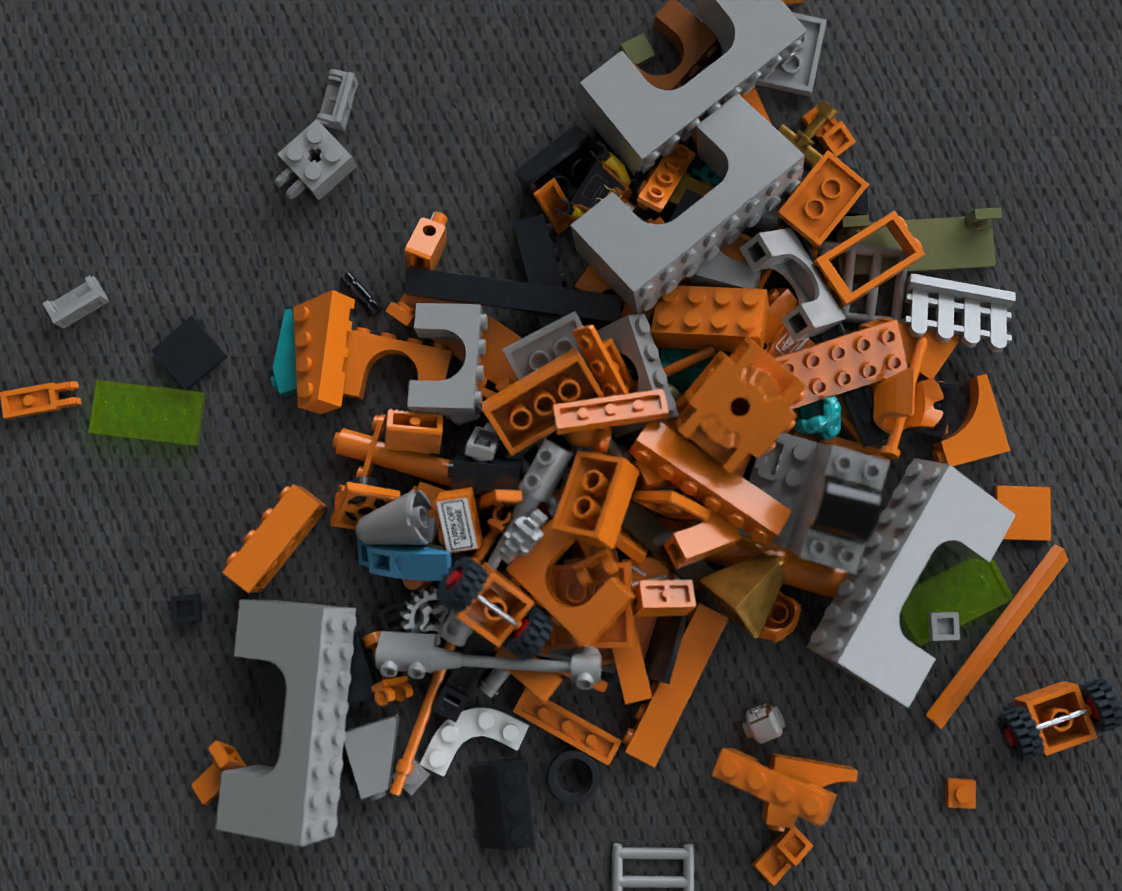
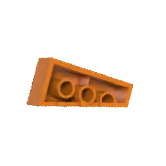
M334 290L293 307L298 407L318 414L327 413L340 408L342 405L346 374L342 372V367L345 359L348 358L349 348L345 347L347 333L351 332L352 321H349L350 309H354L355 299Z

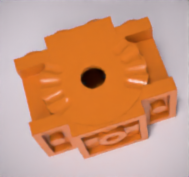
M747 336L730 357L720 350L685 392L687 401L690 404L676 420L678 432L686 438L689 437L732 474L735 469L740 470L749 460L747 455L749 453L758 459L763 454L767 456L776 446L775 440L780 434H786L795 424L793 419L797 416L790 406L791 404L796 405L801 401L806 393L804 389L807 386L795 374ZM735 398H744L741 405L737 407L730 406Z

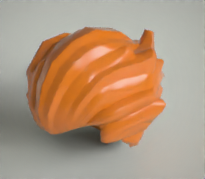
M779 590L763 629L757 638L771 640L773 643L783 640L797 626L802 611L801 605L795 599L782 594Z

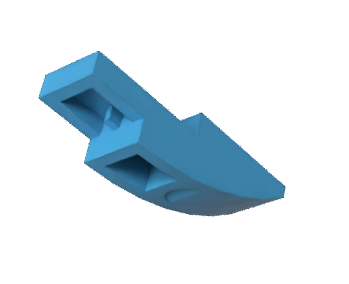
M359 538L357 539L359 564L369 567V573L392 578L443 581V576L449 573L448 569L451 567L450 552L423 545L365 544Z

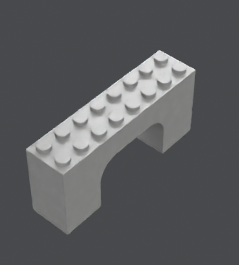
M699 0L694 11L703 23L717 36V40L722 47L723 56L684 86L675 90H661L652 86L626 54L620 51L579 83L574 103L633 176L640 171L644 174L656 164L654 161L662 155L665 158L676 148L675 144L681 139L683 142L690 139L696 133V126L737 93H742L743 96L756 86L755 82L760 78L763 80L767 79L776 70L774 67L780 62L784 65L794 57V52L803 44L801 39L807 30L782 0Z
M738 93L696 126L697 155L723 181L679 217L666 224L655 225L646 223L639 219L612 192L570 225L577 252L636 314L653 308L662 295L673 292L681 280L694 275L699 265L706 260L714 259L722 247L727 243L732 244L735 242L743 230L747 227L755 226L764 213L768 210L773 211L776 209L781 200L788 194L791 195L801 184L805 155Z
M914 458L907 467L900 484L893 491L892 498L885 510L880 514L872 533L867 537L856 574L849 572L844 582L840 584L838 592L830 606L826 609L823 619L812 633L807 648L876 692L909 708L935 658L908 641L901 632L899 616L907 596L932 552L940 544H943L955 553L990 562L1016 514L951 465Z
M240 600L234 656L271 661L281 669L287 686L281 752L275 767L256 764L222 771L216 823L217 830L297 846L307 845L335 836L338 822L336 817L337 805L340 798V773L343 768L342 751L346 737L345 720L348 711V688L351 682L350 666L351 657L354 652L353 635L356 626V608L279 600Z

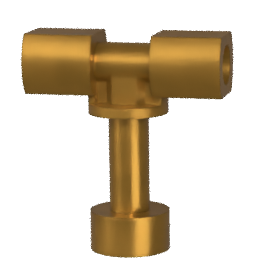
M824 100L816 107L820 112L804 132L798 130L795 134L784 124L778 129L785 138L805 155L804 163L811 168L823 156L812 147L815 143L811 140L828 118L833 121L839 113Z

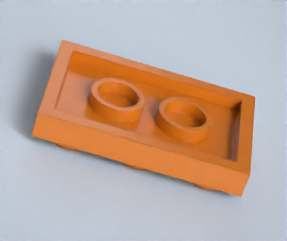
M827 150L778 210L776 215L813 246L818 248L869 184Z

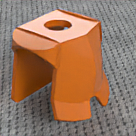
M909 367L888 379L883 378L875 383L873 419L881 430L889 434L894 418L906 417L903 430L912 427H934L943 415V411L936 410L933 407L935 402L943 400L942 390L934 378L916 383L915 386V369Z

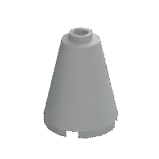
M410 491L361 517L356 525V535L365 544L426 545L433 542L436 535L435 518L430 519L428 510L433 509L431 502L423 491Z

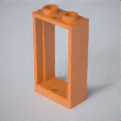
M894 210L820 256L813 264L840 310L915 264L925 253L920 241L914 238L907 229L905 220L898 216ZM886 226L906 253L907 258L851 293L830 261Z

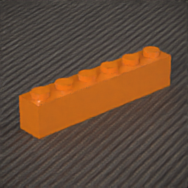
M658 420L647 423L628 451L638 462L646 464L662 478L671 481L680 487L684 493L693 496L709 510L717 512L727 519L731 525L739 527L751 535L755 541L765 546H768L780 534L792 512L734 471L732 474L722 467L719 461Z
M696 602V607L688 614L670 684L652 681L650 689L653 698L648 699L646 704L641 703L634 716L638 720L634 728H628L623 737L622 743L625 744L624 750L626 753L656 767L729 619L728 617Z

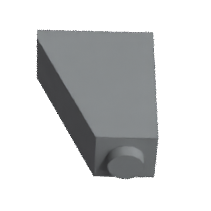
M398 713L345 731L344 744L361 799L369 797L370 800L381 798L386 795L385 791L392 784L399 727Z

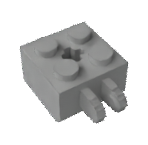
M316 119L277 154L287 168L275 179V184L282 188L296 176L298 180L287 189L286 196L289 199H293L307 188L319 200L352 172L357 165L348 151Z

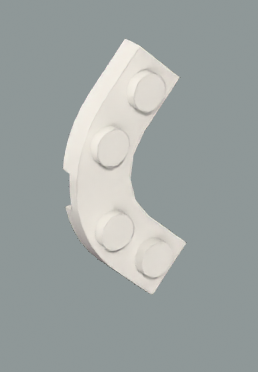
M474 707L463 710L456 723L447 719L439 727L419 765L444 777L461 744L472 737L478 736L493 738L518 751L530 724L494 708Z

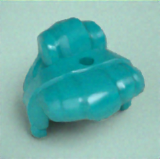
M836 396L826 397L799 408L800 418L795 419L793 426L797 432L801 434H814L815 437L821 440H831L839 434L841 428V405Z

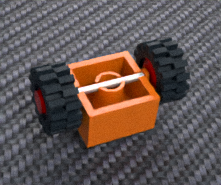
M467 556L466 558H461L460 561H456L454 567L451 566L448 569L449 573L443 576V582H440L438 585L439 589L436 591V598L453 610L458 619L496 646L500 647L502 644L505 649L523 661H526L527 658L531 659L533 654L537 655L539 648L545 646L544 641L550 638L548 633L552 632L553 627L551 625H553V621L534 606L535 603L523 589L487 562L480 566Z
M1098 678L1081 685L1061 681L1013 698L1016 708L999 713L997 716L999 721L997 722L1001 728L999 729L1000 733L1004 736L1003 741L1008 745V750L1012 751V756L1017 758V761L1022 762L1039 755L1047 756L1098 738L1095 730L1098 733H1104L1121 727L1122 702L1117 699V692L1112 691V685L1110 683L1107 684L1105 679Z

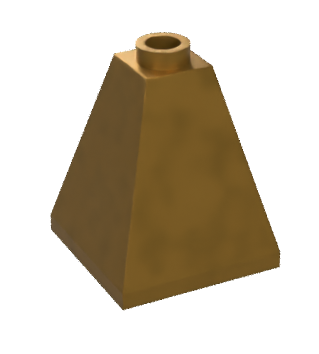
M763 552L710 574L700 580V582L720 611L756 639L763 629L786 575L782 570L785 564L775 554L768 556Z

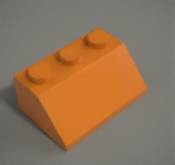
M577 451L551 529L590 545L614 549L639 470L625 458Z

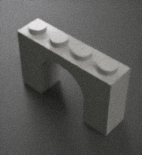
M784 197L776 209L773 211L768 210L764 213L753 228L764 231L778 230L782 219L776 213L785 203L786 198ZM720 250L714 259L706 260L699 265L697 272L690 277V282L692 286L757 289L761 270L752 271L748 263L731 259Z
M792 228L758 233L739 248L752 271L763 269L776 270L789 281L795 290L799 306L780 318L794 342L825 333L846 319Z
M416 303L414 329L419 338L453 339L465 347L466 359L460 371L449 379L442 381L410 380L407 407L411 412L414 411L415 413L419 411L420 413L425 412L428 414L430 412L437 415L441 413L442 415L477 416V409L482 407L483 402L482 391H479V381H484V365H481V356L486 355V340L483 339V330L488 329V315L484 314L481 304Z
M645 314L627 315L597 330L601 341L612 338L619 353L626 355L634 363L639 377L637 393L658 389L664 390L669 416L658 421L663 423L678 417L676 402L672 397L667 382V375L663 370L659 352L655 346L650 331V324ZM649 421L612 426L614 439L643 431Z

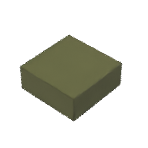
M644 33L622 43L620 46L621 50L637 67L655 59V53Z

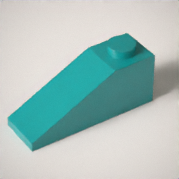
M286 309L273 364L275 376L271 377L275 392L279 391V394L284 397L297 394L294 315L291 309Z

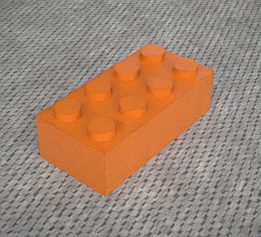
M677 286L670 294L665 293L655 305L651 327L655 346L657 348L702 350L712 345L715 351L734 352L748 336L761 348H764L769 312L767 289Z
M574 347L482 402V409L506 449L513 456L556 430L553 405L603 398L605 396L578 349Z
M294 484L291 488L287 486L278 496L280 501L274 509L269 508L260 519L262 524L257 530H251L243 539L245 545L238 553L235 551L226 560L225 565L227 567L222 573L247 593H257L264 590L328 510L329 507L304 487Z

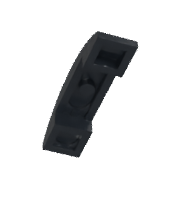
M474 630L462 655L491 657L496 645ZM467 666L454 668L432 710L456 723L485 668Z

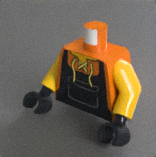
M596 141L602 146V151L596 154L589 149L592 156L597 159L570 202L563 198L558 199L565 203V209L559 211L554 208V211L560 215L568 214L569 218L577 220L606 196L614 192L636 215L638 207L628 201L633 194V190L629 187L631 179L624 163L613 153L607 152L603 142Z

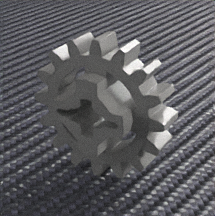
M538 509L533 511L527 518L524 516L519 517L503 535L501 540L505 543L500 549L498 556L507 564L514 561L518 555L522 558L527 556L544 536V533L540 530L548 518Z
M431 585L429 592L421 587L419 595L413 592L410 594L413 599L411 602H403L407 610L400 611V615L405 618L400 624L406 629L405 633L436 634L437 645H439L441 637L439 633L452 610L436 598V591L438 589L435 586Z

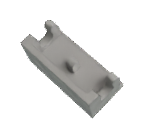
M330 69L324 100L316 119L325 127L345 131L358 82L355 74L352 72L348 73Z
M89 275L85 278V283L60 298L50 302L47 300L43 303L53 324L64 329L110 302L94 276L91 277Z

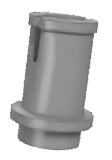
M494 668L485 680L482 679L480 681L482 683L479 687L480 690L491 698L494 694L498 695V689L511 673L506 669Z

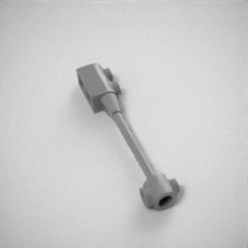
M544 440L519 486V491H522V501L514 505L512 518L503 535L519 517L524 516L527 518L541 501H549L574 456L572 452L550 440ZM503 535L487 562L495 569H497L502 560L498 553L505 543L501 540ZM452 610L439 634L446 641L463 647L474 629L458 619Z
M381 631L376 649L375 663L376 668L380 669L381 674L386 677L396 676L397 671H408V675L415 679L423 678L425 672L433 673L439 670L461 668V666L571 673V682H576V686L580 689L588 690L593 687V683L600 684L602 656L599 655L598 649L593 646L579 647L577 653L572 655V662L526 659V661H523L519 658L462 655V653L439 648L436 634Z

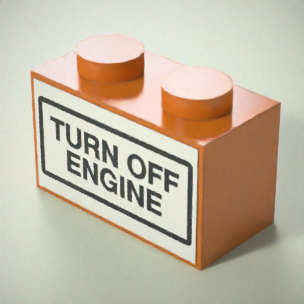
M472 487L439 492L435 502H433V514L435 519L439 518L441 526L438 530L440 544H445L446 551L450 553L479 549L483 536Z

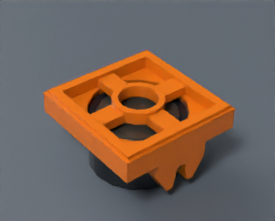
M367 476L354 478L347 482L346 485H339V492L335 494V509L330 518V524L335 527L356 530V525L361 517L401 497L400 491L383 488L382 483L378 479Z

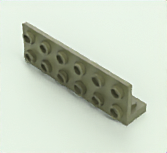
M1001 207L974 209L965 217L905 220L907 229L914 238L920 241L925 253L920 260L908 267L907 272L994 267L996 259L992 227L993 224L1002 218ZM869 215L844 216L835 227L836 242H845L875 222L869 221ZM886 226L858 243L902 249ZM846 253L837 256L840 276H843ZM856 255L854 275L870 274L872 256ZM882 258L881 274L895 266L898 259Z

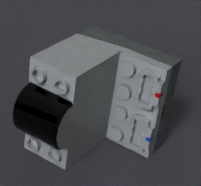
M781 433L775 440L776 446L767 456L763 454L758 459L752 454L745 480L792 511L780 534L771 543L788 548L800 558L856 574L864 545L871 539L880 516L882 506L881 489L890 462L838 446L817 443ZM738 527L739 534L751 537V535Z

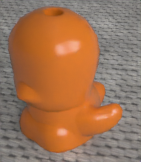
M605 427L571 432L567 436L571 444L577 447L593 448L592 453L603 454L608 451L613 429Z

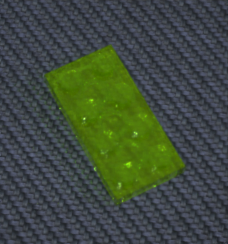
M97 380L88 433L198 446L206 394L196 391Z
M970 557L913 586L901 608L900 616L915 645L920 647L932 641L929 640V612H958L959 626L1007 603L1014 597L993 557L990 562Z

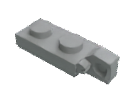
M486 422L484 428L475 427L467 443L465 455L472 456L477 461L493 460L501 439L490 422Z

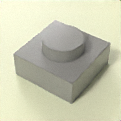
M958 612L928 613L929 640H960Z
M415 758L412 762L415 764L412 773L407 776L403 786L411 796L431 774L425 767L419 765L420 762ZM397 771L392 775L393 779H395Z

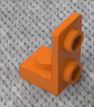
M217 740L208 747L214 757L212 759L213 764L192 783L193 790L204 805H208L220 794L222 771L246 767L235 747Z

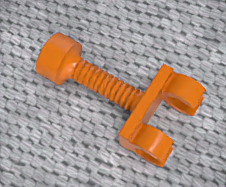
M502 506L497 507L493 511V519L489 518L487 521L490 531H488L485 536L486 538L482 541L480 548L471 557L480 566L481 561L485 558L484 556H486L490 547L494 544L493 542H495L499 535H503L512 518L511 512H509L505 520H500L504 515V511L501 512Z
M578 540L586 559L574 564L573 568L584 588L594 583L588 570L601 563L609 575L619 571L611 552L607 548L595 554L592 545Z
M381 631L370 633L361 639L365 650L370 649L374 654V658ZM381 675L383 680L371 687L372 692H375V701L380 706L387 705V702L395 700L398 702L404 701L405 698L412 697L413 688L407 682L409 680L407 675L396 678Z

